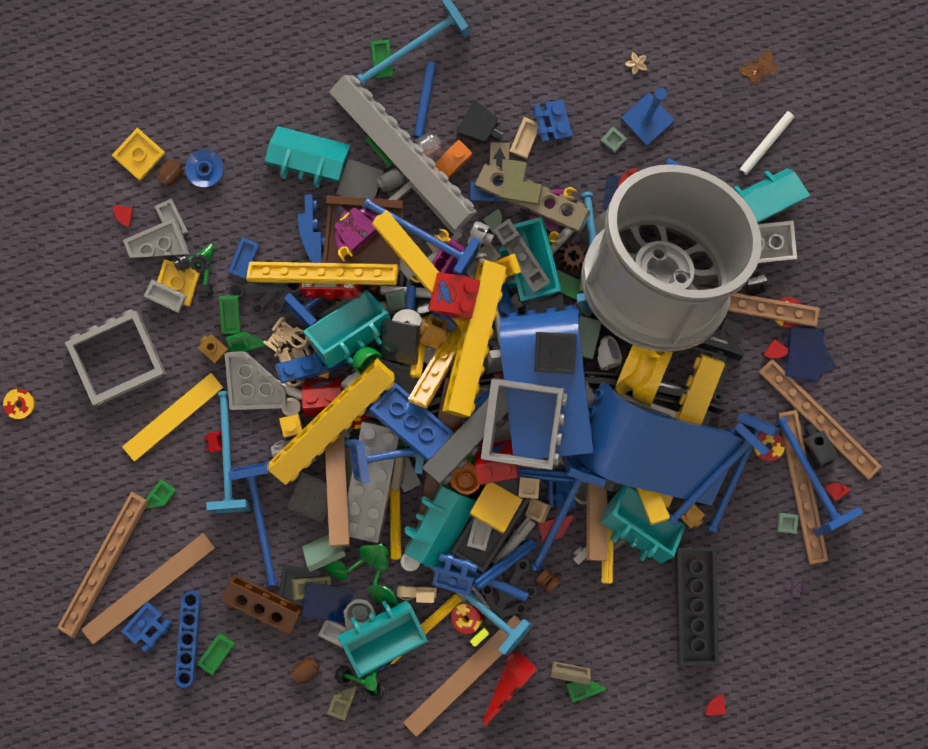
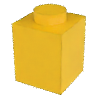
M300 414L279 418L285 438L298 435L303 430Z

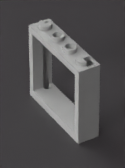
M411 181L388 199L400 200L413 189L453 234L451 238L455 239L458 243L463 240L462 229H454ZM439 248L428 257L431 263L439 252ZM400 259V271L410 283H413L414 281L409 276L416 278V276Z
M128 310L122 313V317L115 319V317L104 321V325L100 327L97 325L87 329V333L72 335L69 337L70 340L65 342L94 406L105 403L166 375L142 318L137 311ZM134 320L155 369L96 395L75 346Z
M492 379L481 459L552 470L554 465H558L559 453H556L557 445H561L562 440L559 427L560 425L563 426L565 414L562 413V406H566L568 394H564L565 389ZM501 386L557 394L548 460L492 452Z

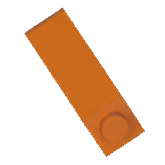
M458 140L435 163V167L439 171L444 172L449 180L472 158V152Z

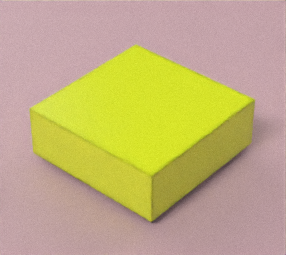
M484 627L470 642L474 647L477 646L489 635V632Z

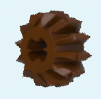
M573 241L572 247L569 242H566V248L561 246L559 250L562 253L557 254L558 258H563L558 262V265L565 263L564 271L571 267V274L574 272V267H576L577 272H581L580 265L582 266L585 257L583 255L588 251V249L581 250L584 246L583 243L576 247V241ZM572 253H575V256H577L578 259L576 258L573 262L571 261L572 259L568 257V254L571 256Z

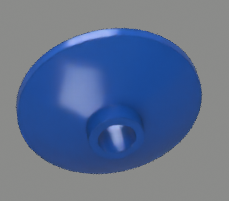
M206 149L198 150L191 154L185 165L188 179L198 187L215 185L221 179L224 170L221 158L215 152ZM204 166L209 168L207 173L202 172Z

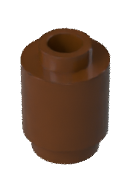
M175 158L173 161L169 159L158 171L156 178L169 187L184 172L181 169L183 165Z
M307 657L296 665L290 674L297 684H305L319 673L318 668L320 665L315 658Z

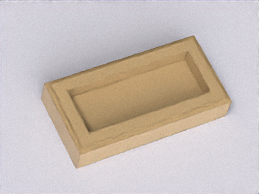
M525 117L523 118L509 153L524 159L528 158L538 134L537 122Z

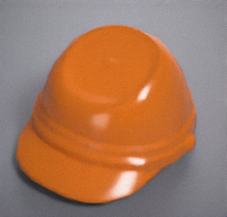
M466 460L467 464L460 471L457 469L452 474L454 477L450 481L451 487L463 495L472 494L480 487L476 467L468 460Z

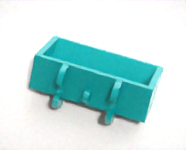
M277 126L269 142L265 163L269 166L281 168L280 176L282 179H286L288 172L292 171L299 173L298 179L301 180L304 175L315 177L314 185L317 188L320 187L322 179L339 184L350 145Z
M788 168L775 175H772L768 170L763 172L765 180L743 191L738 186L733 187L748 204L757 223L810 197V194L796 173Z
M543 217L513 224L551 283L534 293L520 272L514 275V280L507 282V287L509 289L518 288L520 300L523 304L542 300L560 292L561 287ZM505 247L498 250L501 256L509 255Z
M366 290L361 293L360 298H353L305 329L303 333L319 358L330 369L343 359L349 365H352L353 360L350 355L360 348H365V345L372 340L376 345L381 346L382 341L379 336L383 333V320L391 319L384 307Z
M445 484L439 486L433 499L423 496L422 503L427 505L428 508L424 515L417 513L416 518L420 522L416 529L410 526L405 528V533L411 537L405 548V555L432 567L443 566L445 562L439 561L440 554H450L471 516L469 514L477 500L460 494L454 488Z
M622 485L608 503L600 520L602 524L613 531L611 541L616 543L619 537L621 539L624 538L630 542L632 548L636 546L640 549L638 554L639 560L644 561L647 556L654 558L659 563L674 557L686 526L680 520H678L680 524L675 527L667 520L650 525L637 490L626 485Z
M407 600L392 608L389 607L386 601H383L384 612L375 617L372 613L369 614L370 619L360 625L354 617L350 618L354 628L337 636L358 678L428 642Z

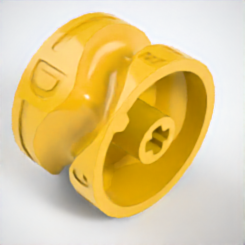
M633 345L614 392L626 395L627 392L633 391V397L638 402L650 407L673 352H665L659 356L656 351Z

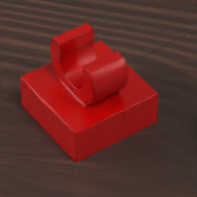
M221 431L207 433L204 440H208L209 447H206V450L210 452L222 451Z

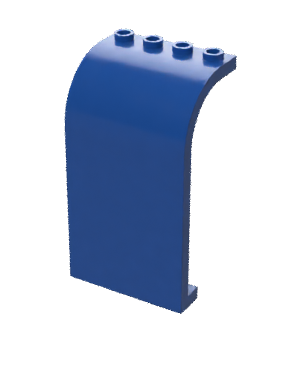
M576 305L564 306V310L557 311L556 307L546 308L545 313L529 310L525 311L526 315L518 316V312L506 313L507 317L500 320V348L504 380L564 388V394H568L566 406H562V413L565 414L563 426L560 425L559 427L562 440L561 445H557L556 453H559V457L594 453L580 341L579 319L582 316L581 308L576 309ZM537 331L577 333L575 374L534 372ZM505 387L513 455L534 459L549 458L557 394Z
M601 382L595 392L592 405L589 407L592 441L595 451L594 453L575 456L588 469L613 482L688 500L739 448L743 437L735 429L728 428L727 431L644 410L621 398L609 384ZM728 470L697 502L707 505L713 504Z

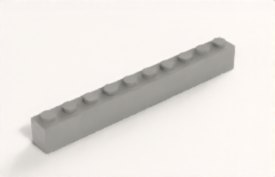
M343 75L329 91L330 94L454 229L463 228L477 213L473 208L472 202L465 199L461 195L460 189L448 181V176L435 167V162L422 153L423 149L411 141L410 135L405 130L399 128L398 122L393 117L388 116L385 108L372 98L373 95L370 91L360 85L357 77Z

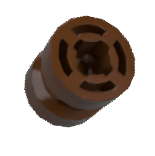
M547 567L534 580L537 585H541L547 594H550L561 581L557 576H553L551 570Z

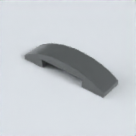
M510 219L493 229L509 255H516L521 273L534 293L551 283Z

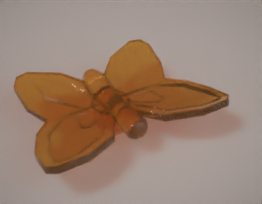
M769 48L764 53L759 54V62L755 58L753 59L754 64L747 62L744 66L737 68L743 75L750 76V82L753 87L762 81V76L766 77L767 74L773 75L779 71L777 65L772 62L773 55Z

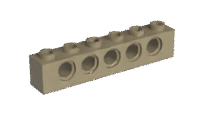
M485 164L475 185L479 190L502 199L500 195L503 184L495 186V182L497 179H504L505 173L494 164H491V166ZM525 179V181H524V182L534 183L533 181L528 180V179ZM544 186L542 187L539 205L502 199L579 234L582 233L591 214L589 209H587V205L581 202L575 204L570 201L569 197L563 194L559 196L552 194L553 191ZM548 202H556L552 209L546 208ZM566 209L573 210L572 215L568 217L564 216L563 213Z

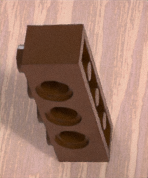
M235 574L229 580L220 600L228 607L236 608L245 615L255 617L263 624L271 625L280 632L291 634L303 610V607Z

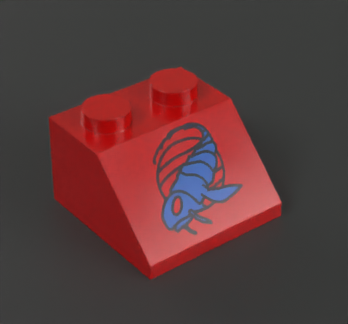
M438 272L428 310L461 321L472 319L481 281L464 275Z
M342 377L304 381L302 387V408L305 417L319 415L343 391L341 387Z
M512 439L493 442L492 452L513 455ZM480 445L481 449L475 455V467L479 485L520 478L519 466L517 464L481 459L483 445Z

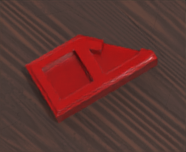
M573 515L565 516L555 539L563 536L574 518ZM555 519L538 523L542 542L545 541Z

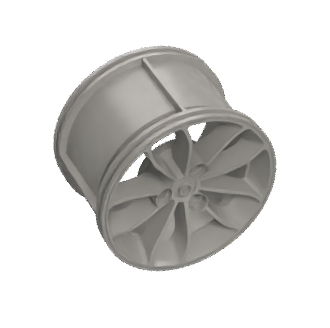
M658 165L634 173L618 187L606 212L605 228L594 238L584 257L581 282L588 305L607 329L635 346L653 351L672 352L699 345L718 329L729 309L731 296L747 283L757 267L762 246L757 220L748 204L732 187L702 170L681 165ZM639 227L652 228L657 241L647 244L639 234ZM625 231L627 242L635 254L626 251L620 239V232ZM666 231L682 237L694 246L683 250L679 246L668 242ZM705 256L713 267L707 270L694 269L691 258ZM716 280L719 283L718 288L697 290L693 285L708 284Z

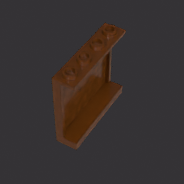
M327 195L326 204L328 205L324 253L323 261H320V263L398 264L400 270L401 258L378 232L356 251L352 257L349 254L345 255V261H343L338 255V249L335 244L334 232L336 228L334 225L340 219L334 214V211L342 205L348 212L353 208L359 210L363 207L367 198ZM372 199L373 203L404 220V201Z

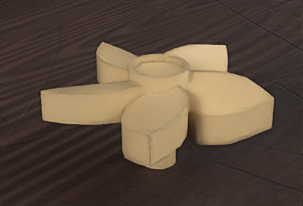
M632 52V61L626 62L625 65L632 67L633 75L639 69L646 71L647 68L644 64L646 56L642 55L638 58Z

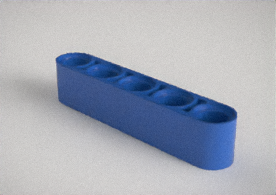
M197 591L185 593L181 600L175 681L182 688L190 686L196 678L201 613V595ZM189 595L195 596L196 603L194 605L188 603L187 598ZM187 614L194 616L195 621L193 624L186 622ZM185 634L192 635L193 642L191 644L185 642ZM184 653L191 656L192 660L190 663L184 662ZM182 673H187L190 676L188 683L182 681Z

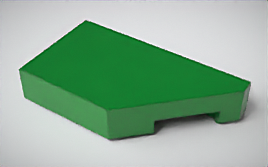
M244 331L226 337L230 352H248L266 346L263 343L264 340Z
M160 479L146 498L149 501L146 508L165 506L177 490L163 479Z
M591 680L589 685L577 682L566 684L573 703L606 691L604 686Z

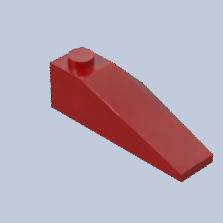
M519 650L516 653L512 651L505 659L507 663L482 720L484 726L501 710L502 704L508 702L516 692L515 689L517 687L520 689L537 670L536 665Z

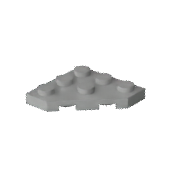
M245 351L225 353L230 410L287 408L286 387Z

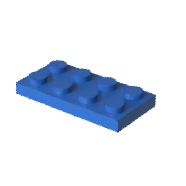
M395 383L370 408L369 412L428 462L454 435V432L426 408L410 403L408 400L410 395Z

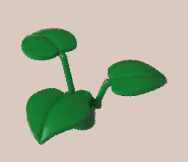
M382 544L361 547L359 553L362 559L350 568H345V565L339 560L323 566L332 577L338 580H346L348 578L347 573L366 561L370 566L377 569L373 586L368 588L370 596L381 605L383 601H386L391 608L398 605L394 593L389 588L377 583L380 572L385 571L388 567L387 555L389 551Z

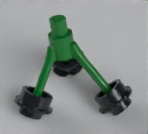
M208 244L201 252L187 259L184 255H176V260L173 261L177 271L181 270L185 273V270L191 267L197 273L204 272L203 285H198L195 293L199 294L200 298H210V295L214 294L213 286L208 285L210 258L215 249L212 244Z
M345 665L339 666L335 671V679L339 684H346L353 680L365 685L367 688L366 692L368 693L367 697L371 701H380L385 694V688L376 681L378 669L374 670L371 675L366 676L365 679L353 676L352 670Z

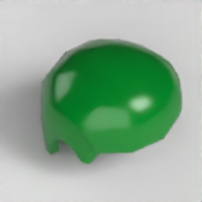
M371 347L359 349L356 351L352 361L355 372L361 374L376 358L380 361L379 356L381 357L382 355Z

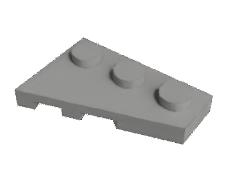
M175 218L123 240L130 258L190 254Z

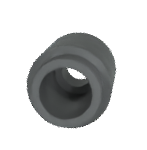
M395 167L381 175V178L377 181L384 193L388 191L390 193L404 185L403 180L407 178L401 170H397Z

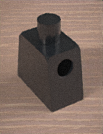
M473 100L457 129L458 136L485 145L489 137L500 142L505 132L495 127L498 123V118L476 100Z
M813 423L804 427L803 430L807 436L804 440V445L816 471L834 463L839 456L825 431L817 432ZM818 439L821 446H817L814 440Z

